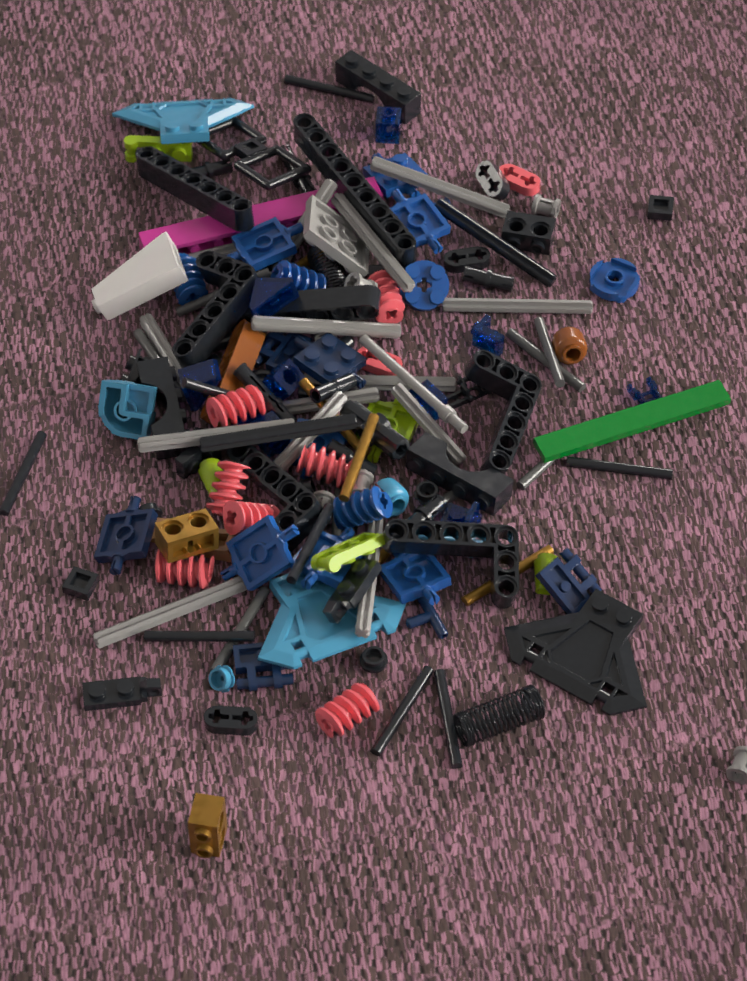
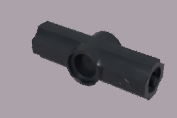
M349 400L343 405L340 415L356 414L358 428L354 430L357 431L358 436L361 438L368 416L372 412L359 402ZM377 413L379 420L369 447L375 445L392 459L400 460L406 455L410 447L409 440L395 431L383 414Z

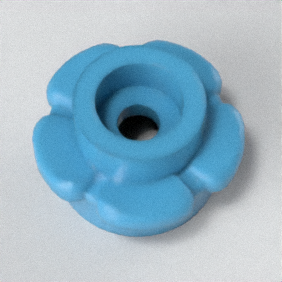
M227 665L216 666L209 674L210 686L216 691L228 692L235 684L232 669Z

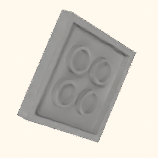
M312 194L306 201L303 237L306 242L313 247L317 246L330 260H336L343 265L349 274L358 272L364 278L368 274L369 249L340 214Z

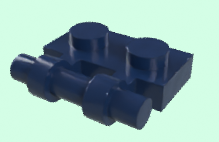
M269 332L264 339L265 342L261 347L254 368H259L262 363L266 362L267 370L274 371L279 376L289 379L297 368L293 365L294 356L303 351V349L294 344L295 338L301 335L309 342H313V339L300 333H288L285 337L283 336L284 332Z
M567 547L559 553L565 561L564 564L556 557L535 576L564 612L571 614L579 612L589 599L590 595L586 592L587 589L592 594L595 589L602 591V588L597 584V578L594 574H589L580 563L582 560L577 554L573 555ZM571 570H572V571L577 575V577L581 580L580 583H579V582L576 580V578L571 574V572H570Z
M264 642L233 645L235 673H247V678L236 679L237 690L249 689L250 692L257 691V688L274 686V689L283 688V685L294 684L293 673L281 674V670L289 668L258 660ZM272 671L273 674L256 677V672Z

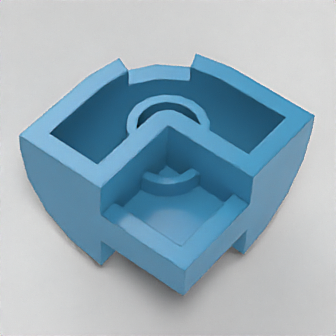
M102 380L98 405L99 417H101L104 425L111 433L117 436L137 440L139 437L150 436L152 432L151 425L155 423L156 418L154 410L157 387L135 384V382Z

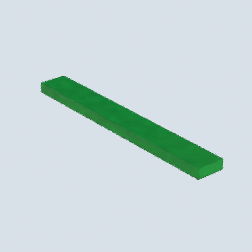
M716 380L535 437L533 445L542 461L547 463L729 405L731 397L721 381Z

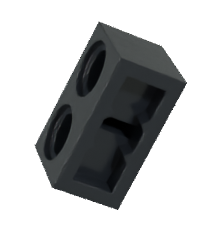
M508 210L501 238L520 251L531 252L536 255H550L555 237L556 218Z

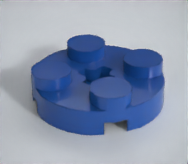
M611 258V262L605 263L601 260L591 268L589 277L590 290L602 299L623 303L637 292L640 276L636 272L637 268L634 264L625 259ZM618 278L619 281H611L609 279Z
M420 260L409 264L405 271L415 282V287L412 292L408 293L403 292L398 286L402 300L404 299L413 310L430 311L442 304L449 292V279L445 269L441 265L428 260ZM426 280L431 288H427L426 292H422V289L417 287V283Z

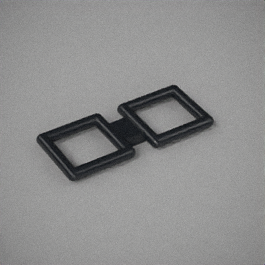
M237 117L209 128V136L233 126L250 137V139L233 145V147L226 150L212 141L196 142L221 160H227L235 156L241 158L234 163V168L268 191L310 174L312 171L310 165L281 146L274 145L270 148L264 146L267 142L266 136ZM277 155L296 169L268 180L249 166Z

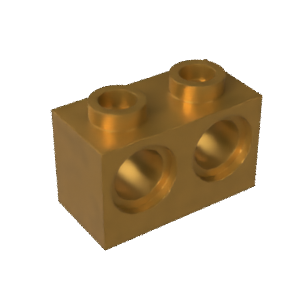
M206 508L156 522L155 544L169 564L219 549V528Z
M202 793L195 794L188 819L191 853H195L201 858H210L212 856L220 858L227 831L225 797Z

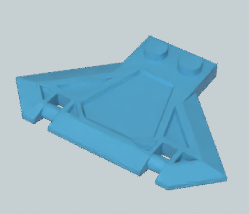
M233 98L152 102L150 104L134 103L112 113V116L160 131L161 144L210 141L209 128L254 108V105Z
M301 573L296 584L287 582L288 574L269 580V588L281 606L259 653L258 660L294 670L302 667L301 660L307 657L312 662H316L377 639L375 632L382 630L386 635L396 632L406 603L401 604L399 601L375 595L372 620L375 621L371 623L370 636L367 638L357 637L355 628L358 605L355 609L347 610L339 624L330 623L323 613L328 600L336 590L335 588L316 581L309 590H306V587L303 588L300 584L301 580L306 576Z

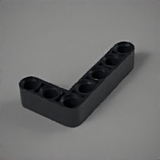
M211 250L204 251L197 256L196 265L205 282L220 289L172 347L175 358L185 372H193L201 367L262 292L263 285L253 266Z
M478 350L465 367V376L471 382L507 400L480 471L492 468L505 474L512 464L542 384L534 374L489 351Z
M254 446L227 449V455L232 462L251 468L243 469L242 471L249 476L248 479L284 507L274 518L279 530L282 532L292 524L298 528L299 535L287 541L288 549L291 553L309 535L323 508L310 490Z
M392 519L385 525L383 533L385 545L383 547L389 552L491 558L492 603L498 608L505 609L511 607L515 602L519 590V536L516 529L512 526ZM397 533L401 538L395 539L389 534ZM417 535H425L428 537V540H421ZM451 536L455 538L456 541L451 542L446 540L444 537ZM472 538H480L483 542L476 543ZM499 539H506L510 544H502ZM499 564H506L511 569H502ZM500 589H506V590H508L511 594H510V595H504V594L500 593L499 590H500Z

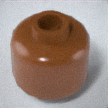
M575 327L561 328L552 338L556 357L564 364H576L583 360L587 354L588 347L584 335Z

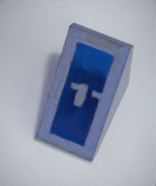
M256 278L249 304L252 315L272 316L297 299L299 294L294 281L291 278Z
M210 359L178 369L180 383H182L184 377L217 386L222 379L216 359ZM181 386L191 411H198L209 395Z

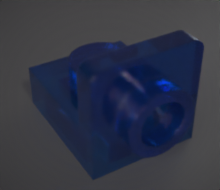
M486 314L480 321H476L472 327V345L500 356L504 349V335L490 328L491 316Z
M449 502L440 521L481 523L480 503L474 502L471 508L468 509Z

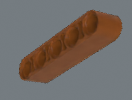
M245 319L241 320L232 332L212 385L234 392L237 388L245 389V386L233 375V372L243 363H246L253 370L266 334L263 331L252 330L251 323ZM205 401L200 418L212 425L207 414ZM227 419V420H228V426H230V425H231V422H230L229 419Z

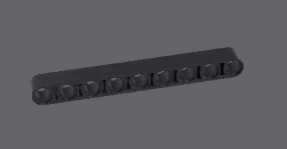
M301 113L295 116L293 120L294 141L325 179H330L338 185L336 192L342 193L400 265L407 267L409 264L416 261L415 237L318 121L308 113Z

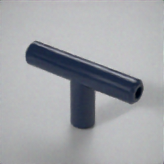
M424 596L418 598L417 601L424 613L407 618L405 621L407 628L412 629L430 622L438 638H446L448 631L433 605H430Z

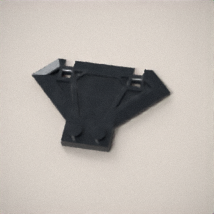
M595 589L579 612L504 627L513 663L519 666L524 660L532 663L529 669L531 673L589 705H592L596 699L604 703L601 711L609 716L647 708L629 639L643 621V614ZM534 648H536L537 650H539V651H541V652H540V654H537V653L533 652L532 650H533ZM604 688H609L610 690H612V693L609 694L608 692L604 691Z

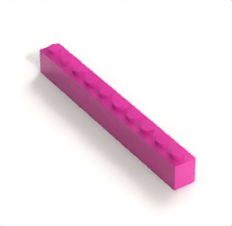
M375 177L365 178L383 199V194ZM318 190L252 205L254 226L274 217L287 228L297 224L305 212L306 201L312 194L315 196ZM330 199L327 203V206H329L331 209L340 214L338 210L334 207V205L331 203ZM205 216L138 232L140 250L160 234L167 232L176 245L178 253L190 254L233 243L231 236L240 232L231 229L210 216Z

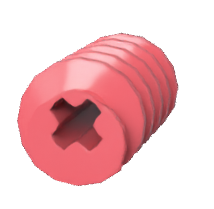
M386 270L374 272L368 279L374 280L381 291L379 315L376 317V321L378 323L397 324L402 321L405 309L399 288Z
M247 385L245 389L237 388L235 392L228 391L226 395L219 394L216 398L210 397L206 401L207 414L214 428L218 426V422H220L222 427L228 426L227 419L233 425L237 424V416L244 422L247 420V412L251 418H256V410L261 415L266 414L263 395L259 388L253 385Z
M312 443L308 449L305 444L296 472L300 473L305 467L307 477H310L316 471V480L319 481L326 475V484H330L335 478L336 487L340 488L346 479L353 458L349 463H346L345 454H342L337 460L335 450H332L326 456V447L323 446L316 452L315 443Z
M218 461L217 465L223 471L215 472L214 476L221 481L212 482L211 486L217 492H210L208 496L215 502L206 503L205 507L211 510L213 514L222 516L223 507L226 502L242 500L243 497L237 493V490L246 489V486L240 483V480L249 478L242 471L243 469H251L250 467L231 461Z
M228 501L225 503L222 511L224 527L230 535H238L267 515L275 518L280 513V510L274 504Z
M158 549L155 559L156 580L158 583H163L167 579L169 585H173L177 580L179 586H185L188 581L190 588H195L199 582V587L204 590L208 587L213 576L214 556L211 557L208 563L205 562L204 554H201L198 561H195L194 556L187 558V560L182 559L168 564Z
M355 683L351 686V689L344 690L342 695H337L333 701H328L324 707H319L315 711V717L320 728L330 738H333V732L338 736L345 734L342 726L347 730L353 729L351 720L356 724H360L362 722L360 713L365 718H369L371 716L369 707L374 712H378L380 706L374 693L366 684Z

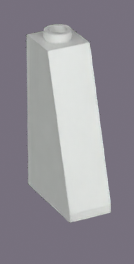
M168 233L160 234L92 288L94 296L92 305L98 314L102 313L107 320L113 319L188 281L177 247Z

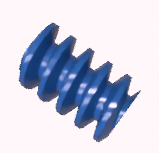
M179 253L188 281L175 287L174 291L178 304L184 305L208 294L204 278L196 265V258L190 257L186 253Z
M282 260L274 267L271 273L269 288L274 289L277 286L278 292H284L285 290L326 288L327 280L322 273H316L314 270H308L306 267H299L295 263L290 264L289 261Z
M373 486L370 490L363 489L361 493L359 491L353 492L348 502L341 501L339 496L333 500L334 522L338 529L344 530L346 527L353 528L364 523H371L373 520L378 521L382 518H389L393 512V503L388 493L382 492L378 486Z

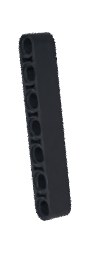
M142 147L136 151L138 173L141 178L235 231L245 232L254 227L252 202L154 147Z
M373 285L261 293L232 329L234 330L243 319L251 323V319L255 315L343 321L374 319L379 315L381 291Z

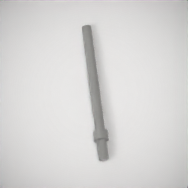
M366 334L360 337L359 342L436 410L439 418L445 423H450L461 434L468 430L469 426L456 415L457 412L450 405L442 403Z

